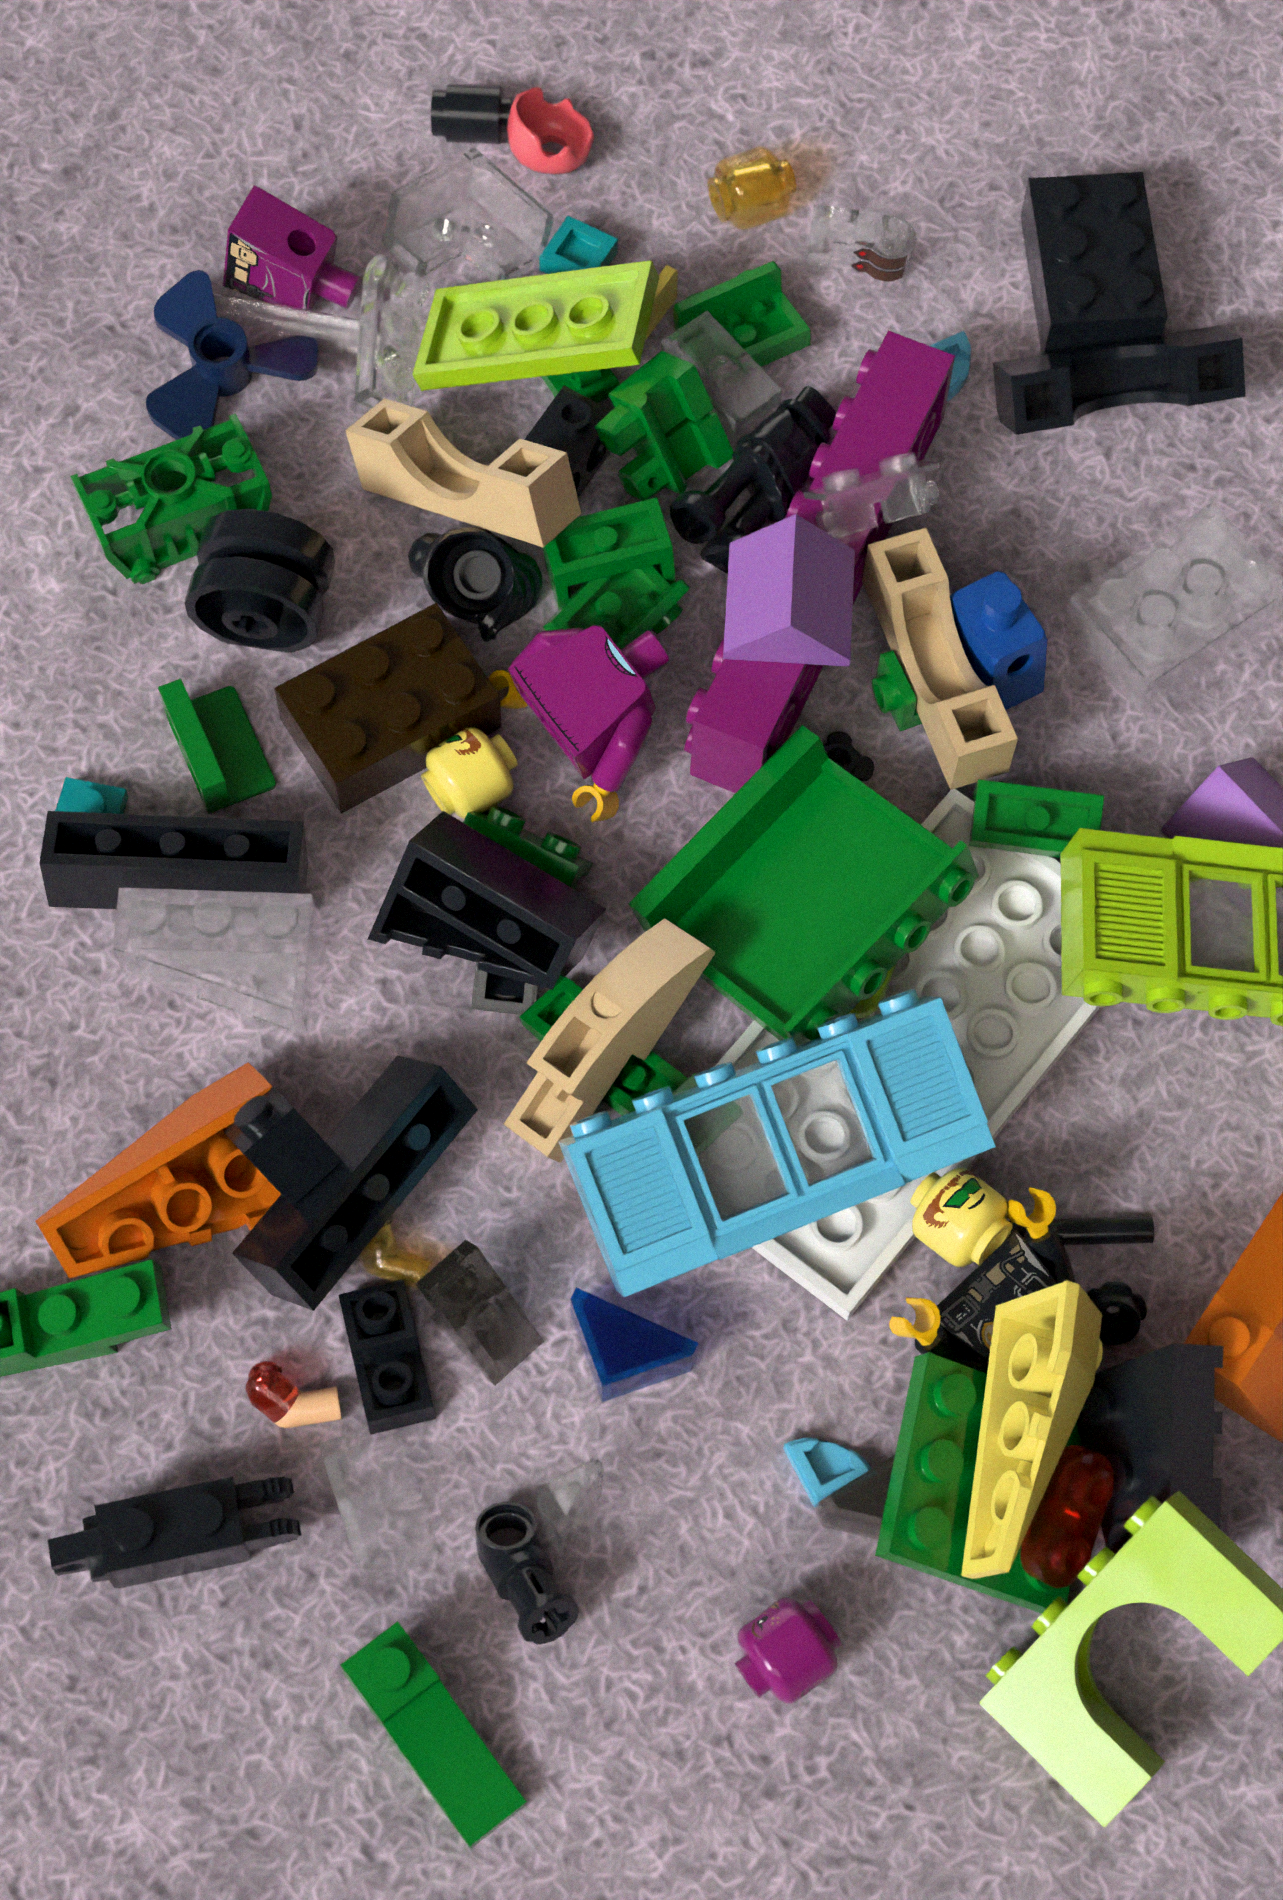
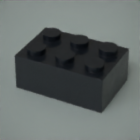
M1143 172L1028 178L1020 218L1041 355L1163 335L1168 315Z

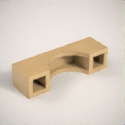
M383 398L345 430L363 490L543 548L581 514L567 452L518 439L489 466L483 465L465 456L455 448L439 430L428 411Z
M927 528L868 544L862 582L890 649L894 651L916 696L915 708L950 790L978 782V779L985 780L1008 773L1018 737L995 685H985L977 677L966 657L953 617L949 579Z

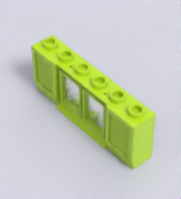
M1079 828L1060 854L1063 996L1082 997L1085 1003L1093 1006H1112L1120 1002L1146 1004L1148 1010L1157 1013H1173L1183 1009L1208 1011L1209 1016L1220 1020H1234L1246 1015L1270 1018L1273 1024L1283 1026V848L1175 836L1173 839Z

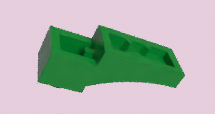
M398 1621L340 1664L347 1680L470 1849L527 1805L526 1800L441 1682L440 1677Z

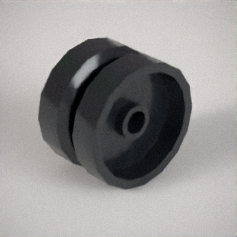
M255 509L227 510L210 517L203 528L197 551L199 565L191 576L184 602L187 616L199 629L227 644L284 653L296 652L309 647L319 633L324 612L322 597L329 589L335 565L332 546L320 533L306 524L274 512Z

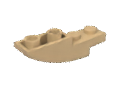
M665 918L639 936L590 981L545 1035L526 1062L538 1072L504 1125L545 1156L561 1163L564 1155L558 1141L573 1136L570 1128L572 1123L594 1113L632 1054L645 1061L716 952Z

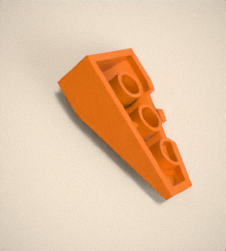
M249 1062L192 1095L35 1221L69 1279L146 1259L151 1251L188 1242L190 1246L212 1241V1235L235 1230L247 1224L248 1229L251 1231L278 1199L281 1193L224 1133L234 1123L237 1112L245 1103L254 1097L263 1096L272 1088V1085Z
M1283 1192L1183 1343L1223 1346V1368H1215L1214 1399L1281 1443H1283Z

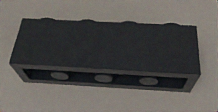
M64 811L47 812L39 864L49 907L303 917L308 871L304 821Z
M397 1055L325 1141L343 1161L296 1205L292 1206L281 1194L232 1254L272 1296L314 1311L478 1109L442 1066Z

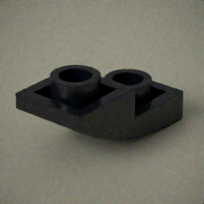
M404 1279L339 1294L370 1435L436 1419Z

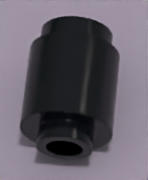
M447 84L446 90L434 89L431 100L432 135L445 136L446 142L501 144L502 133H507L509 113L514 100L513 98H504L502 86Z

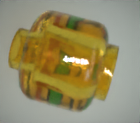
M759 146L718 161L715 166L714 177L708 179L707 182L710 202L719 220L722 223L730 221L734 227L740 230H747L785 216L790 204V194L796 192L797 188L795 175L788 160H778L773 151L765 146Z

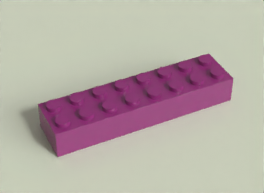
M889 330L877 352L868 349L856 378V383L860 384V387L854 398L847 395L843 398L833 423V430L838 432L831 445L824 442L820 444L809 472V477L814 478L807 493L801 490L796 492L786 516L788 518L797 514L855 550L853 605L863 586L862 578L868 544L886 539L944 419L955 355ZM723 639L711 667V672L715 673L716 676L709 690L703 688L697 690L686 716V723L692 725L684 747V751L691 754L690 775L736 793L789 739L824 665L723 659Z

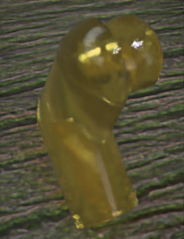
M391 1216L359 1255L364 1269L373 1276L393 1282L404 1279L405 1286L423 1291L433 1265V1259L399 1248L390 1225L394 1220L393 1216Z

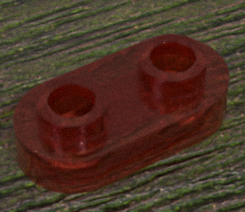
M1071 1445L1064 1448L1022 1542L1021 1562L1029 1576L1051 1587L1063 1588L1078 1579V1574L1090 1562L1096 1537L1113 1492V1469L1105 1456L1080 1445Z

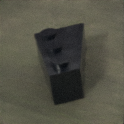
M442 811L409 840L368 936V940L386 944L393 939L422 947V954L441 959L448 954L477 962L478 970L553 990L583 959L606 908L445 811Z
M1172 1343L1095 1373L1093 1386L1076 1422L1105 1545L1115 1555L1133 1536L1124 1527L1125 1523L1152 1495L1163 1504L1177 1491H1180L1220 1529L1221 1478H1213L1214 1434H1222V1412H1214L1215 1368H1223V1346Z

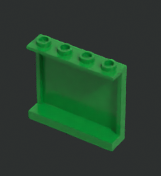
M802 725L628 905L645 932L665 918L714 950L716 953L700 977L778 1040L793 1037L796 1046L820 1038L817 1029L819 1025L847 1015L861 1000L872 997L883 985L887 972L906 953L914 952L924 943L929 935L931 926L949 907L959 905L967 898L979 874L967 844L960 840L952 848L828 758L821 739Z

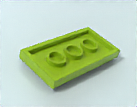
M652 260L438 288L435 290L412 375L420 390L425 391L640 365L659 275Z

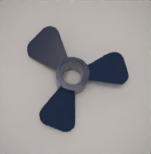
M195 270L185 275L165 292L155 304L154 318L157 327L188 347L192 364L190 369L154 389L146 398V408L151 421L175 440L191 435L193 433L192 428L201 425L204 430L214 426L219 397L231 396L242 391L249 384L253 372L289 380L304 381L315 376L318 371L319 346L313 337L299 335L248 347L246 334L239 324L230 319L217 317L211 280L204 271ZM219 357H229L223 361H213Z

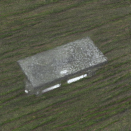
M914 452L894 455L878 461L880 471L860 476L858 468L827 474L822 477L824 487L807 491L803 494L805 499L822 501L823 511H819L816 514L817 526L829 535L832 534L834 538L839 539L850 534L878 527L873 503H881L885 523H892L928 513L931 505L938 504L939 491L933 480H926L925 472L941 468L940 462L917 461Z

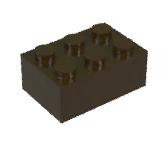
M437 602L274 688L280 720L341 814L427 768V753L463 729L475 727L488 735L502 727L499 694Z

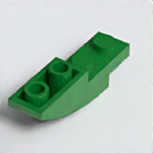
M151 1259L29 1294H24L16 1288L0 1292V1377L118 1353L117 1344L171 1330L161 1265Z

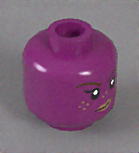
M783 1597L743 1625L738 1631V1644L745 1656L734 1664L758 1698L770 1691L778 1700L792 1704L835 1673L838 1667L835 1650L842 1646V1643L825 1616L810 1599L800 1604L792 1598Z

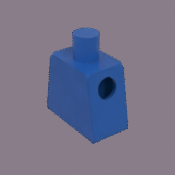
M1002 571L994 572L952 593L950 601L953 617L966 657L977 677L985 685H995L1005 710L1044 692L1048 639L1044 629L1023 600L1020 589L1010 581L1006 573ZM1009 666L1014 667L1016 670L1015 672L1007 673Z

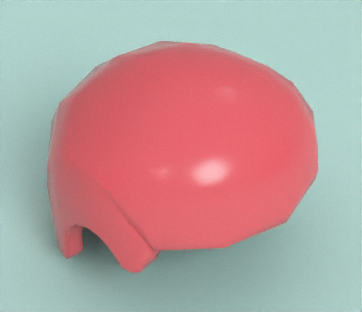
M534 87L516 95L509 113L507 136L511 152L522 165L539 173L558 175L571 173L587 161L593 145L594 133L589 120L573 109V104L569 98H565L556 104L549 103L544 99L543 91L540 87ZM554 142L562 145L564 148L560 153L556 154L544 151L542 144Z

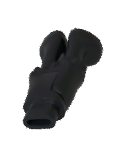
M805 386L795 399L783 400L775 412L738 440L736 451L732 454L733 463L705 492L698 490L683 492L670 505V518L679 535L692 544L708 542L700 552L703 560L728 574L730 542L760 530L767 519L775 522L783 519L786 509H789L796 492L801 490L809 478L811 464L822 442L828 444L831 440L829 430L833 426L837 413L835 409L816 389ZM747 488L750 493L749 499L719 532L726 519L725 512L741 492Z

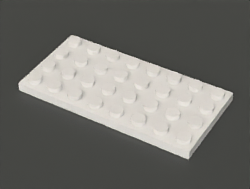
M953 789L949 791L921 825L952 848L960 840L967 844L979 877L975 880L974 886L967 898L959 905L949 907L931 926L929 935L924 943L914 952L906 953L897 962L884 999L911 989L916 990L918 998L923 996L941 997L994 1140L1101 1006L1089 1005L1084 1002L1082 997L1062 995L1061 863L1050 856L969 846L974 802L958 790ZM878 1007V1009H877L874 1013H872L871 1015H869L868 1017L862 1018V1019H858L857 1022H860V1021H862V1020H865V1019H867V1018H870V1017H872V1016H875V1015H877V1014H880V1013H881L880 1008ZM754 1020L715 1066L732 1062L735 1071L759 1062L756 1054L757 1050L780 1040ZM836 1060L771 1086L808 1184L873 1158ZM750 1094L734 1100L741 1107L743 1114L698 1156L721 1219L787 1193ZM982 1153L937 1170L935 1173L942 1177L947 1172L956 1168L964 1167L970 1170ZM928 1175L751 1248L848 1321L915 1238L912 1231V1220L917 1208L910 1201L917 1187Z

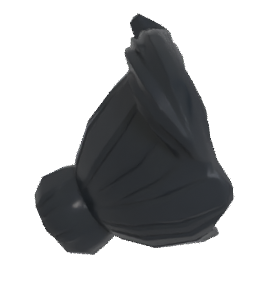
M480 527L456 528L446 531L441 535L439 533H426L413 542L408 553L411 570L417 577L423 578L425 588L434 603L437 602L441 610L452 616L477 624L479 634L485 642L495 640L500 630L531 611L536 606L543 589L542 573L534 558L525 553L518 552L501 537Z

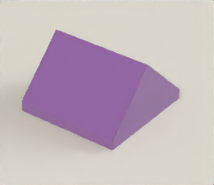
M797 514L730 542L723 659L849 667L851 659L855 550Z
M1253 757L1218 765L1164 824L1161 831L1170 839H1173L1175 836L1283 848V788ZM1208 879L1245 919L1252 915L1251 890L1238 888L1236 882ZM1276 887V895L1279 894L1283 890V888Z

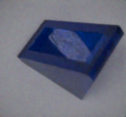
M575 1288L570 1298L571 1318L602 1402L692 1371L697 1360L698 1342L582 1289Z

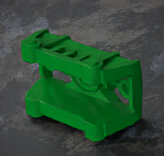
M236 414L229 415L230 420L204 430L201 425L192 428L193 433L191 435L125 460L115 461L114 458L105 461L106 467L79 477L77 473L70 476L72 485L106 559L126 579L131 578L134 584L140 582L143 585L155 580L156 576L160 574L161 569L197 556L203 528L210 517L227 510L255 509L269 512L272 499L270 483ZM225 469L233 473H242L252 469L255 474L254 478L230 487L212 482L216 480L215 473ZM181 487L180 489H178V490H176V491L167 492V491L173 490V489H175V488ZM131 505L134 506L135 510L144 508L136 523L107 534L104 533L102 526L113 522L118 517L120 509Z

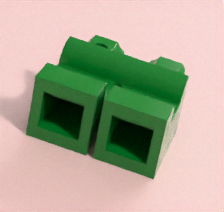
M662 350L608 393L615 408L595 426L602 443L610 452L621 457L631 448H634L637 457L622 467L617 475L625 491L641 501L650 498L664 488L678 494L685 492L688 487L686 479L707 464L716 469L720 468L732 459L734 452L717 413L712 411L714 409L695 364Z

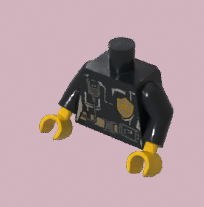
M1029 1187V1194L1033 1197L1035 1204L1033 1212L1028 1217L1023 1205L1018 1201L1010 1199L1007 1202V1217L1011 1222L1027 1227L1024 1238L1015 1231L937 1306L929 1299L906 1297L907 1304L915 1310V1323L912 1326L906 1318L892 1316L889 1322L892 1333L898 1337L916 1338L914 1345L920 1354L930 1352L987 1374L996 1305L1065 1281L1076 1283L1070 1258L1056 1226L1051 1223L1056 1214V1204L1053 1197L1041 1189Z

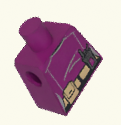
M255 185L228 228L223 287L308 318L319 296L348 309L358 292L362 277L334 264L338 237L333 230Z

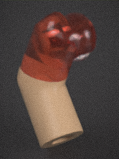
M262 1361L250 1369L248 1381L245 1385L248 1399L252 1406L277 1426L295 1428L342 1420L337 1386L302 1392L282 1375V1367L275 1362Z

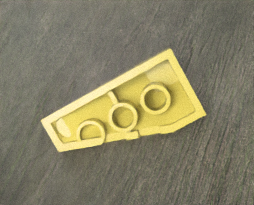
M1065 1281L996 1305L961 1573L963 1577L976 1579L1010 1571L1093 1386L1095 1372L1101 1363L1103 1355V1345L1099 1338L1102 1314L1080 1284Z

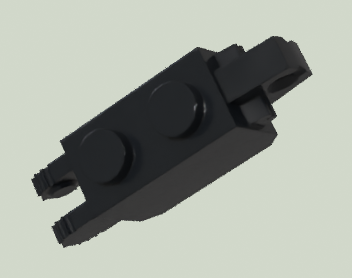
M277 1476L236 1485L234 1478L228 1477L94 1505L96 1515L82 1519L84 1531L48 1539L51 1568L58 1576L90 1570L92 1582L109 1580L114 1588H124L247 1562L251 1560L250 1551L297 1540L302 1535L299 1520L292 1518H278L268 1522L245 1526L243 1509L275 1504L290 1498L294 1494L292 1478Z

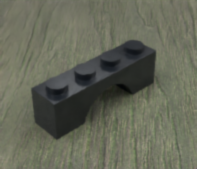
M1220 325L993 362L999 420L1016 435L1072 426L1076 420L1086 414L1122 405L1172 403L1192 406L1246 397L1243 339Z

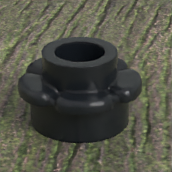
M1115 1281L1106 1282L1100 1288H1092L1086 1292L1102 1314L1099 1337L1102 1343L1120 1345L1129 1342L1138 1334L1141 1320H1144L1147 1315V1305L1140 1294L1132 1293V1288L1128 1284ZM1112 1306L1119 1308V1310L1115 1313H1110L1107 1311V1309Z

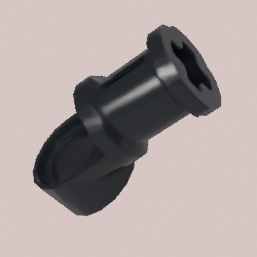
M501 1502L487 1507L477 1517L475 1525L476 1550L479 1560L493 1582L499 1597L509 1600L519 1616L517 1626L523 1639L538 1645L558 1639L576 1622L579 1609L573 1597L562 1593L552 1577L554 1567L538 1540L535 1515L527 1507L515 1502ZM506 1527L515 1528L525 1535L522 1541L511 1546H499L489 1540V1536L493 1532ZM528 1571H531L532 1574H530L529 1577H528V1575H527L526 1573H527ZM543 1617H544L545 1622H544V1623H541L540 1621H541V1620L543 1619Z

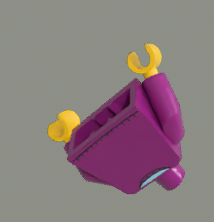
M593 625L587 629L580 627L541 631L513 660L508 668L509 671L496 670L489 676V681L495 690L509 686L508 694L504 699L500 700V707L521 709L529 706L582 778L586 779L592 775L593 785L579 787L573 792L572 803L575 808L583 807L595 796L597 809L591 816V822H600L615 816L619 808V798L616 791L621 788L639 755L652 725V715L656 710L650 689L643 679L668 663V655L649 630L622 649L617 647L600 625Z

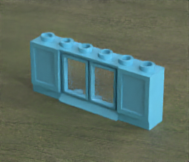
M915 989L898 993L878 1002L881 1010L880 1014L857 1022L855 1014L851 1013L819 1025L817 1029L820 1038L799 1046H796L793 1037L777 1041L756 1051L759 1059L757 1063L736 1071L732 1062L723 1063L694 1075L697 1086L674 1096L670 1086L663 1087L633 1099L632 1102L636 1111L611 1120L608 1111H603L572 1123L570 1128L573 1136L558 1142L615 1290L623 1297H627L906 1185L905 1183L996 1147L987 1125L986 1115L941 997L923 996L918 998Z

